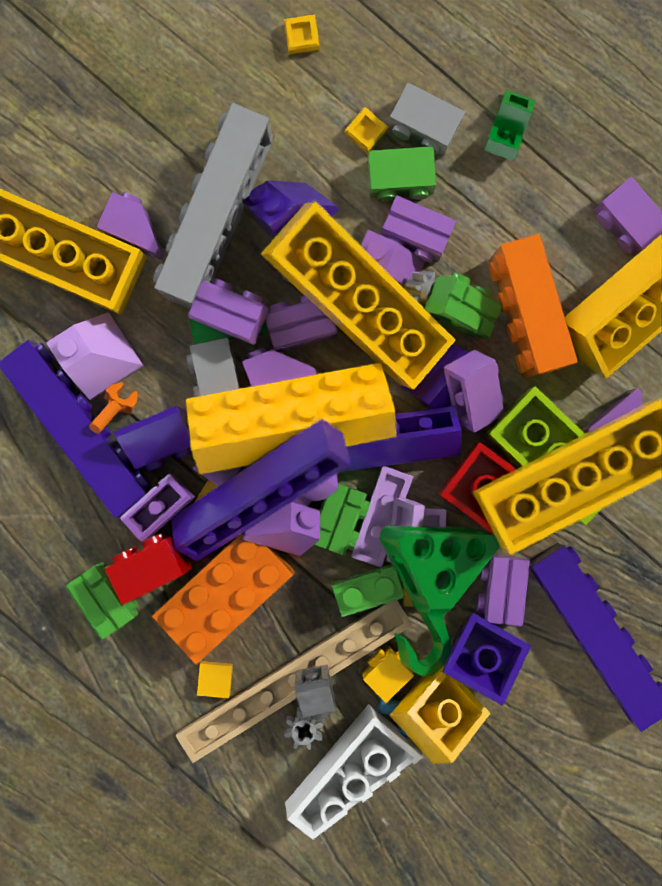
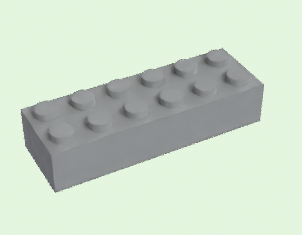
M235 103L231 104L228 113L224 111L220 117L217 128L220 133L216 142H211L205 154V161L207 163L203 173L198 172L193 181V197L190 204L185 203L179 216V221L182 223L177 234L173 233L170 236L166 247V252L169 254L164 265L159 264L153 278V282L156 283L154 288L165 299L188 309H191L194 300H196V295L202 281L213 284L245 209L242 201L253 190L273 142L269 117Z

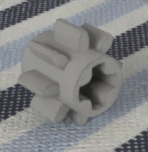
M424 270L421 273L413 272L412 277L408 278L404 284V289L423 308H425L429 296L432 295L431 290L435 283V272Z
M300 707L297 708L295 718L291 716L286 717V723L292 726V728L287 729L284 736L286 738H293V748L296 749L300 744L306 745L307 749L311 750V742L314 739L322 741V734L316 729L324 726L323 719L312 720L311 716L303 717ZM305 723L310 725L309 730L306 729L304 733L299 732V727H303Z

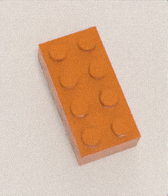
M540 233L501 244L490 258L491 262L488 263V269L492 281H497L500 293L497 294V300L502 305L501 311H506L509 324H506V331L510 342H515L518 355H515V362L519 373H524L525 379H529L578 363Z
M240 534L151 617L197 665L293 576L294 570L274 548L243 540L242 534Z

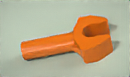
M119 382L110 385L106 389L104 396L108 404L89 425L90 429L94 433L99 434L118 412L131 414L136 407L138 392L134 391L130 394L129 398L121 399L118 396L122 392L124 383Z

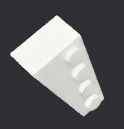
M368 704L285 802L287 820L313 840L347 815V811L358 802H365L373 796V791L385 782L393 781L401 775L400 771L411 763L416 764L424 757L410 738L404 737L395 725Z

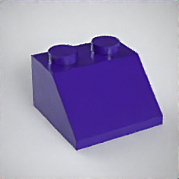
M266 180L262 185L255 187L249 196L242 201L259 226L273 239L305 203L316 201L331 217L339 211L334 203L303 182Z
M178 406L114 431L117 441L135 469L145 468L147 472L163 467L165 465L163 460L175 455L176 460L193 454L188 414L186 409Z
M472 613L464 618L451 644L450 653L442 673L503 706L531 645Z

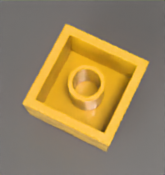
M444 666L432 675L422 676L389 715L433 764L453 763L490 715V712L464 684L442 673Z

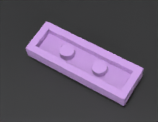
M386 466L381 467L370 499L368 512L362 522L357 542L351 553L352 558L382 568L387 553L380 541V532L385 526L391 525L394 498H406L413 476Z

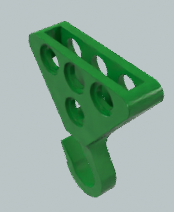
M387 525L380 532V541L400 577L413 606L420 614L433 638V646L427 657L418 661L416 653L407 639L395 633L399 648V658L402 664L409 670L421 676H429L443 667L451 649V640L443 620L444 614L455 606L499 549L500 544L495 535L475 528Z

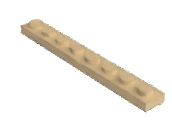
M397 600L382 604L177 732L176 737L191 762L194 763L295 700L297 696L294 685L297 670L328 664L331 677L395 637V633L400 634L413 625Z

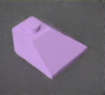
M109 312L75 324L46 342L63 370L89 400L94 399L105 392L110 385L119 383L144 366Z

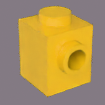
M390 646L385 651L382 649L376 651L367 662L369 666L362 672L363 680L385 703L414 676L413 671L406 668L400 661L399 650L395 652Z

